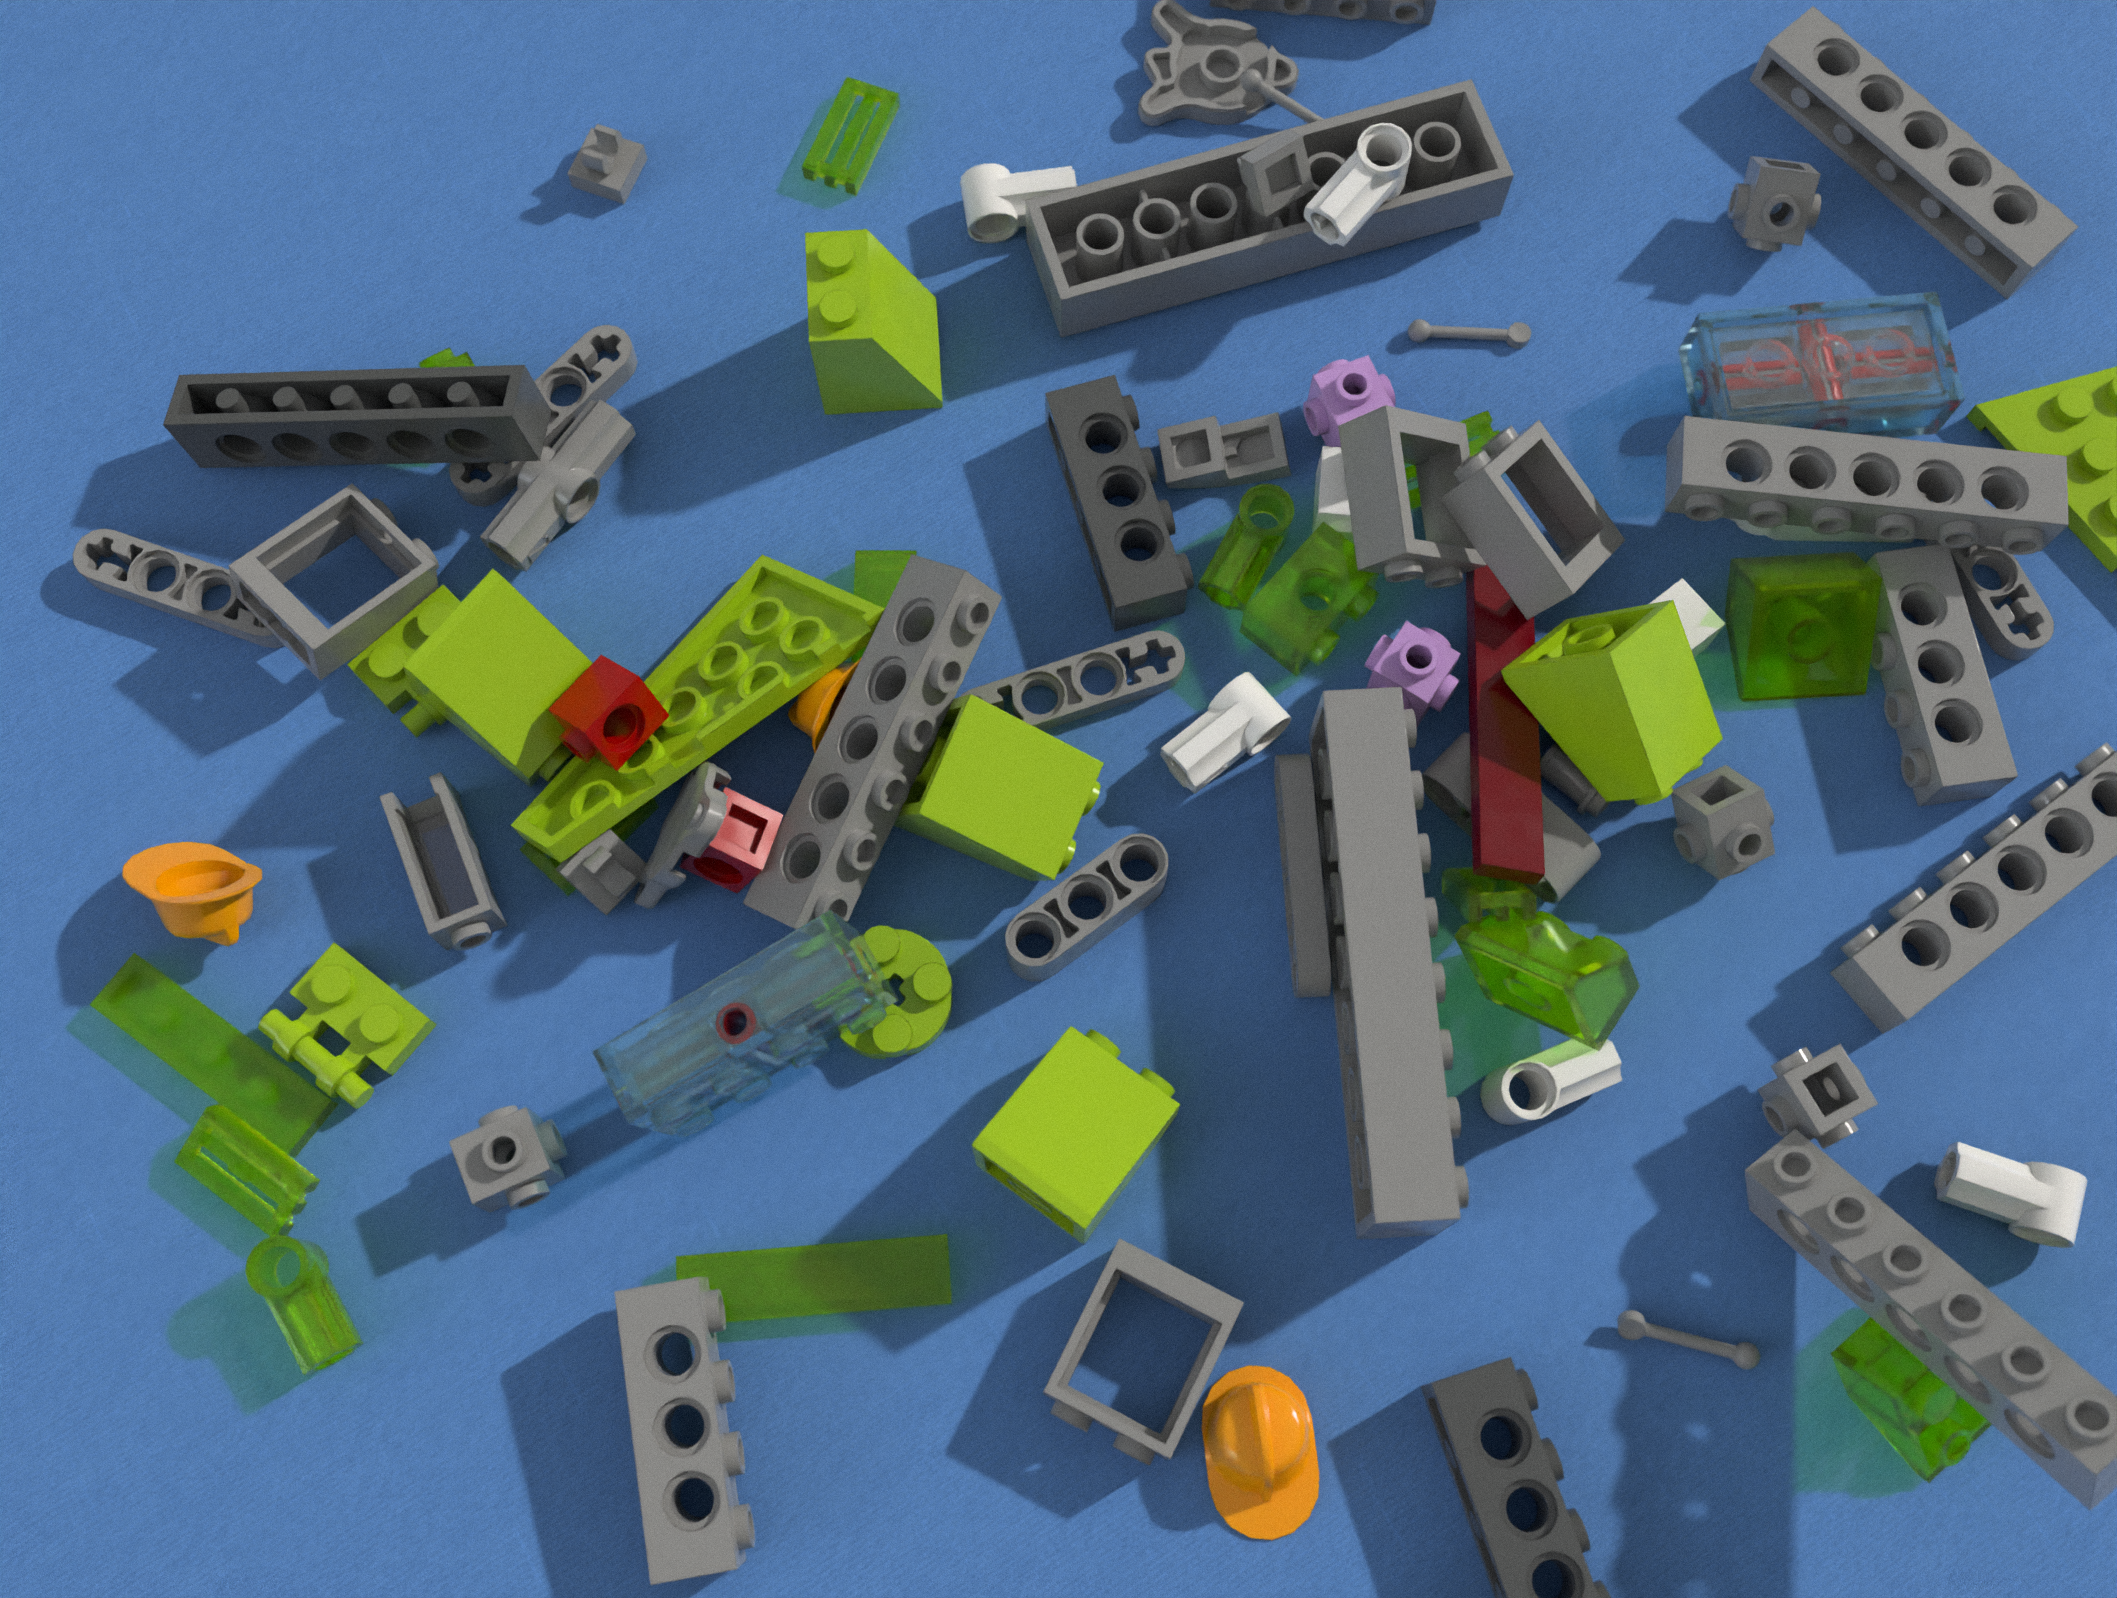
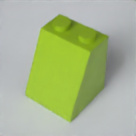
M867 229L805 233L809 345L825 415L943 408L936 297Z
M492 569L402 665L411 688L530 788L540 777L550 782L572 758L573 753L559 739V736L565 729L548 709L593 663L504 577Z
M1674 600L1565 619L1501 670L1505 683L1606 802L1634 799L1638 805H1647L1665 799L1673 792L1672 787L1686 773L1699 768L1703 764L1702 758L1723 739Z
M972 694L958 697L953 700L893 826L1029 881L1055 880L1057 874L1065 871L1074 856L1076 841L1072 838L1081 816L1087 815L1097 801L1101 788L1097 778L1104 763Z
M1070 1026L982 1130L971 1146L976 1165L1084 1245L1176 1118L1180 1104L1171 1098L1175 1093V1089L1158 1074L1147 1068H1143L1137 1074L1119 1061L1117 1058L1121 1054L1120 1049L1105 1036L1093 1029H1089L1083 1035Z

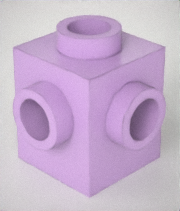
M1369 355L1350 362L1345 359L1336 360L1325 365L1317 374L1313 375L1308 399L1303 403L1305 420L1311 433L1314 436L1321 435L1326 446L1341 447L1338 426L1385 405L1395 407V393L1388 377L1385 374L1378 375Z
M1406 621L1394 640L1384 634L1369 655L1364 667L1371 670L1372 674L1366 689L1402 687L1404 709L1414 710L1418 727L1430 707L1441 712L1457 688L1460 680L1451 675L1461 653L1452 649L1449 641L1437 631L1426 627L1419 629Z

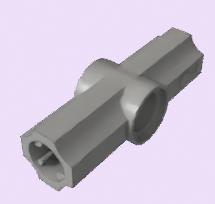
M590 400L552 448L548 446L543 447L540 461H526L518 476L517 492L480 536L484 545L509 566L516 570L527 571L566 521L570 524L577 523L591 510L599 495L600 479L636 435L632 424L617 409L604 401L599 400V402Z

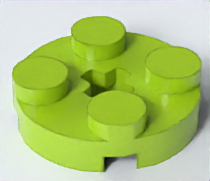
M884 925L872 927L864 934L848 941L835 954L833 959L848 951L862 971L868 986L826 1011L830 1025L836 1035L850 1049L872 1059L897 1058L905 1054L909 1056L929 1047L941 1035L952 1013L953 983L941 953L933 944L916 933L893 929ZM893 978L902 981L899 991L905 999L900 1006L897 1007L892 1003H887L882 1009H879L873 1005L877 997L873 986L879 980L888 983Z

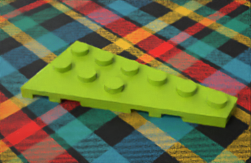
M2117 366L1975 405L1966 417L1980 432L1987 428L2007 450L2067 456L2068 527L2110 573L2117 569Z
M762 554L644 681L648 689L670 715L618 771L595 757L589 763H585L575 755L511 826L525 841L558 862H564L867 646L885 608Z

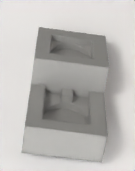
M1278 412L1219 426L1215 415L1157 429L1168 488L1226 487L1291 476L1282 422Z

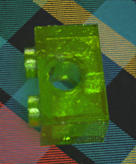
M1323 521L1245 606L1240 633L1297 677L1310 661L1319 666L1326 660L1341 639V636L1336 632L1349 618L1357 623L1372 608L1380 595L1374 589L1379 573L1359 571L1357 569L1354 544ZM1307 596H1316L1323 599L1329 608L1312 610L1306 607L1300 599Z

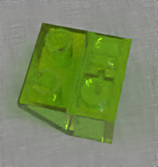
M1871 1317L1830 1353L1848 1396L1917 1475L1928 1483L1947 1466L1959 1463L1968 1453L1971 1444L1992 1425Z

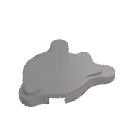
M1161 0L1152 8L1151 25L1169 46L1167 48H1152L1144 55L1143 68L1153 84L1140 98L1138 114L1144 124L1159 126L1173 119L1187 118L1208 124L1231 125L1244 122L1256 116L1273 101L1257 91L1250 93L1241 87V75L1249 69L1258 70L1261 73L1262 81L1286 96L1295 89L1298 80L1297 65L1292 59L1279 54L1272 45L1268 49L1265 44L1256 38L1257 29L1242 21L1224 18H1200L1186 11L1174 0Z
M705 760L694 771L688 773L674 806L663 822L654 851L642 871L639 879L641 884L636 893L634 903L647 909H653L668 889H675L685 881L686 875L673 868L683 852L700 858L706 847L717 835L727 812L726 802L728 798L725 793L717 789L731 781V776L727 771Z

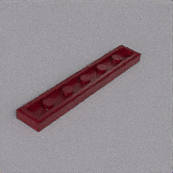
M1486 564L1484 567L1466 573L1473 875L1537 885L1545 875L1539 722L1505 683L1501 672L1503 668L1535 644L1534 617L1529 620L1525 618Z

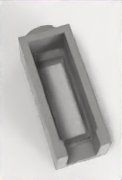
M440 772L429 777L436 794L432 798L406 807L393 792L380 796V800L428 934L446 950L454 948L455 950L462 951L486 943L492 937L491 932L508 925L501 913L464 813L459 792Z

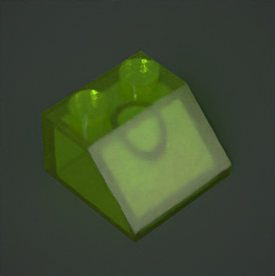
M1854 552L1732 558L1730 561L1725 621L1737 692L1741 701L1866 695L1882 578Z
M1511 905L1462 925L1454 936L1486 999L1598 1051L1601 1050L1640 987L1629 960V955L1619 944L1603 936L1597 935L1591 940L1571 931L1562 920L1544 911H1538L1533 915Z

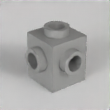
M1750 156L1743 184H1735L1728 206V218L1734 220L1733 227L1740 236L1747 238L1746 245L1748 247L1763 251L1779 252L1782 249L1783 243L1802 246L1806 229L1812 230L1815 227L1821 208V195L1816 194L1821 174L1809 163Z
M1724 765L1673 789L1671 797L1678 826L1674 830L1673 836L1680 854L1687 862L1698 864L1715 878L1722 880L1730 875L1741 873L1749 866L1775 854L1771 833L1774 815L1768 801L1765 799L1764 789L1729 766Z
M1841 1044L1814 1058L1807 1047L1798 1050L1771 1065L1777 1078L1757 1089L1764 1099L1762 1103L1764 1115L1776 1133L1785 1137L1796 1129L1808 1140L1816 1138L1822 1149L1858 1131L1859 1128L1852 1118L1878 1104L1866 1085L1862 1073L1850 1060Z
M512 1105L494 1110L479 1119L480 1128L449 1141L472 1204L489 1213L508 1204L512 1210L531 1206L550 1195L548 1186L565 1179L558 1160L566 1157L567 1151L557 1126L552 1119L543 1122L540 1116L527 1107L518 1110L517 1106Z

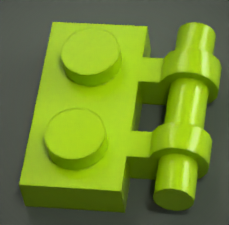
M444 584L347 664L355 675L393 714L412 698L418 703L399 719L416 738L435 722L441 726L448 720L412 690L402 666L461 603Z
M333 942L289 992L307 1007L306 1011L297 1020L291 1021L278 1009H273L261 1019L258 1029L273 1041L272 1049L284 1060L291 1063L298 1061L317 1077L316 1086L330 1098L340 1096L352 1107L358 1109L374 1093V1088L359 1077L372 1061L393 1076L437 1024ZM329 1027H332L351 1043L341 1055L336 1057L317 1042Z

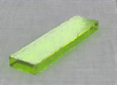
M136 953L132 954L90 1004L94 1009L291 1157L296 1158L338 1106L337 1102Z
M948 1234L676 1256V1280L708 1277L710 1290H721L726 1324L953 1305Z

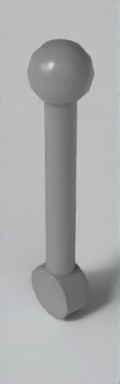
M1249 69L1241 75L1240 83L1245 91L1261 93L1307 123L1323 120L1317 114L1262 81L1261 73L1258 70Z
M1417 319L1408 326V335L1412 341L1418 343L1424 342L1429 337L1506 341L1512 348L1520 349L1529 342L1531 329L1528 325L1521 322L1512 324L1509 329L1432 326L1426 320Z
M1633 1310L1620 1313L1617 1319L1619 1335L1627 1340H1638L1643 1336L1733 1359L1735 1364L1742 1369H1752L1760 1361L1759 1350L1750 1342H1741L1735 1346L1645 1322V1318L1641 1313Z

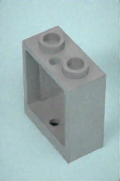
M1385 405L1338 426L1357 569L1359 571L1384 574L1385 581L1405 582L1418 579L1425 580L1427 588H1445L1461 583L1463 581L1462 574L1486 566L1483 558L1439 499L1458 482L1452 472L1471 458L1465 423ZM1404 463L1416 466L1426 541L1415 539Z
M1540 420L1520 433H1517L1513 426L1510 425L1481 446L1482 450L1469 458L1452 472L1458 482L1439 498L1527 620L1573 595L1625 541ZM1504 472L1561 549L1558 555L1501 478Z
M353 483L228 565L237 598L319 680L325 678L371 645L438 589L436 569L439 568V563L431 549L419 538H414L411 541L398 528L396 519L389 508L378 498L369 500ZM356 535L400 579L327 629L283 584Z
M1119 1238L1043 1391L1045 1396L1055 1400L1050 1413L1086 1433L1092 1421L1118 1434L1112 1445L1114 1448L1148 1466L1151 1465L1155 1454L1166 1460L1171 1459L1244 1302ZM1120 1278L1212 1325L1160 1434L1068 1386Z

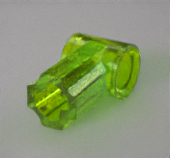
M1267 483L1258 484L1248 489L1242 496L1236 517L1198 583V589L1205 593L1212 602L1228 610L1233 609L1245 612L1277 552L1287 542L1295 512L1293 500L1288 492L1280 486ZM1256 513H1267L1276 518L1279 525L1263 529L1253 524L1249 517Z
M274 1235L263 1239L252 1249L247 1258L245 1270L248 1283L256 1293L265 1297L303 1375H312L336 1364L353 1354L358 1347L364 1344L328 1274L329 1263L327 1255L319 1245L309 1240ZM294 1250L299 1257L300 1270L296 1279L288 1286L283 1287L277 1279V1264L287 1252Z

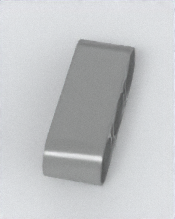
M1464 732L1421 775L1424 792L1427 797L1472 838L1470 734ZM1542 793L1545 875L1537 885L1522 884L1543 901L1556 904L1600 860L1601 853L1594 840Z
M1144 833L1130 834L1120 839L1018 913L1009 923L1005 933L1007 961L1012 971L1020 978L1031 982L1044 981L1054 976L1153 903L1163 892L1169 866L1168 854L1163 844L1155 837ZM1141 859L1152 865L1156 873L1146 881L1136 882L1127 878L1123 874L1121 867L1130 860ZM1082 896H1090L1098 899L1103 904L1105 910L1094 919L1084 920L1076 917L1069 907L1075 899ZM1038 933L1051 940L1053 944L1052 949L1041 958L1026 957L1017 948L1022 938L1029 934Z

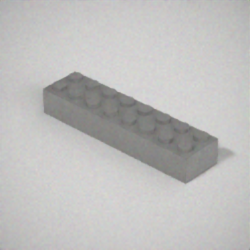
M1472 79L1290 128L1303 136L1315 189L1267 217L1253 210L1248 188L1242 182L1237 158L1286 130L1025 200L1026 241L1061 338L1500 216L1514 174ZM1378 123H1392L1401 127L1409 135L1412 143L1411 158L1402 191L1393 200L1382 203L1345 246L1339 244L1329 245L1314 234L1313 228L1304 218L1305 206L1356 151L1358 139L1364 130ZM1381 160L1372 161V163L1378 166L1387 167L1391 165Z
M1402 687L1323 691L1308 736L1314 782L1356 1238L1375 1239L1438 1235L1461 1219L1460 1209L1468 1207L1469 1187L1464 1166H1455L1452 1139L1460 1137L1461 1116L1457 1098L1447 1097L1444 1070H1451L1453 1067V1045L1449 1029L1439 1028L1437 1003H1444L1446 984L1442 963H1432L1430 938L1436 937L1438 933V911L1435 898L1425 897L1422 873H1429L1431 849L1427 833H1418L1415 810L1423 808L1424 787L1420 770L1411 771L1409 748H1415L1417 740L1415 712L1413 709H1404Z

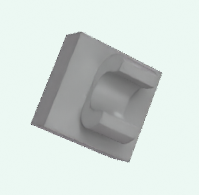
M596 124L595 128L590 129L567 174L572 187L625 204L648 158L644 145L622 138V134L618 130Z
M1291 129L1282 132L1237 158L1242 182L1248 188L1252 208L1264 217L1273 214L1315 189L1303 136Z
M608 829L562 862L555 870L601 913L607 916L639 882L646 863L613 831Z

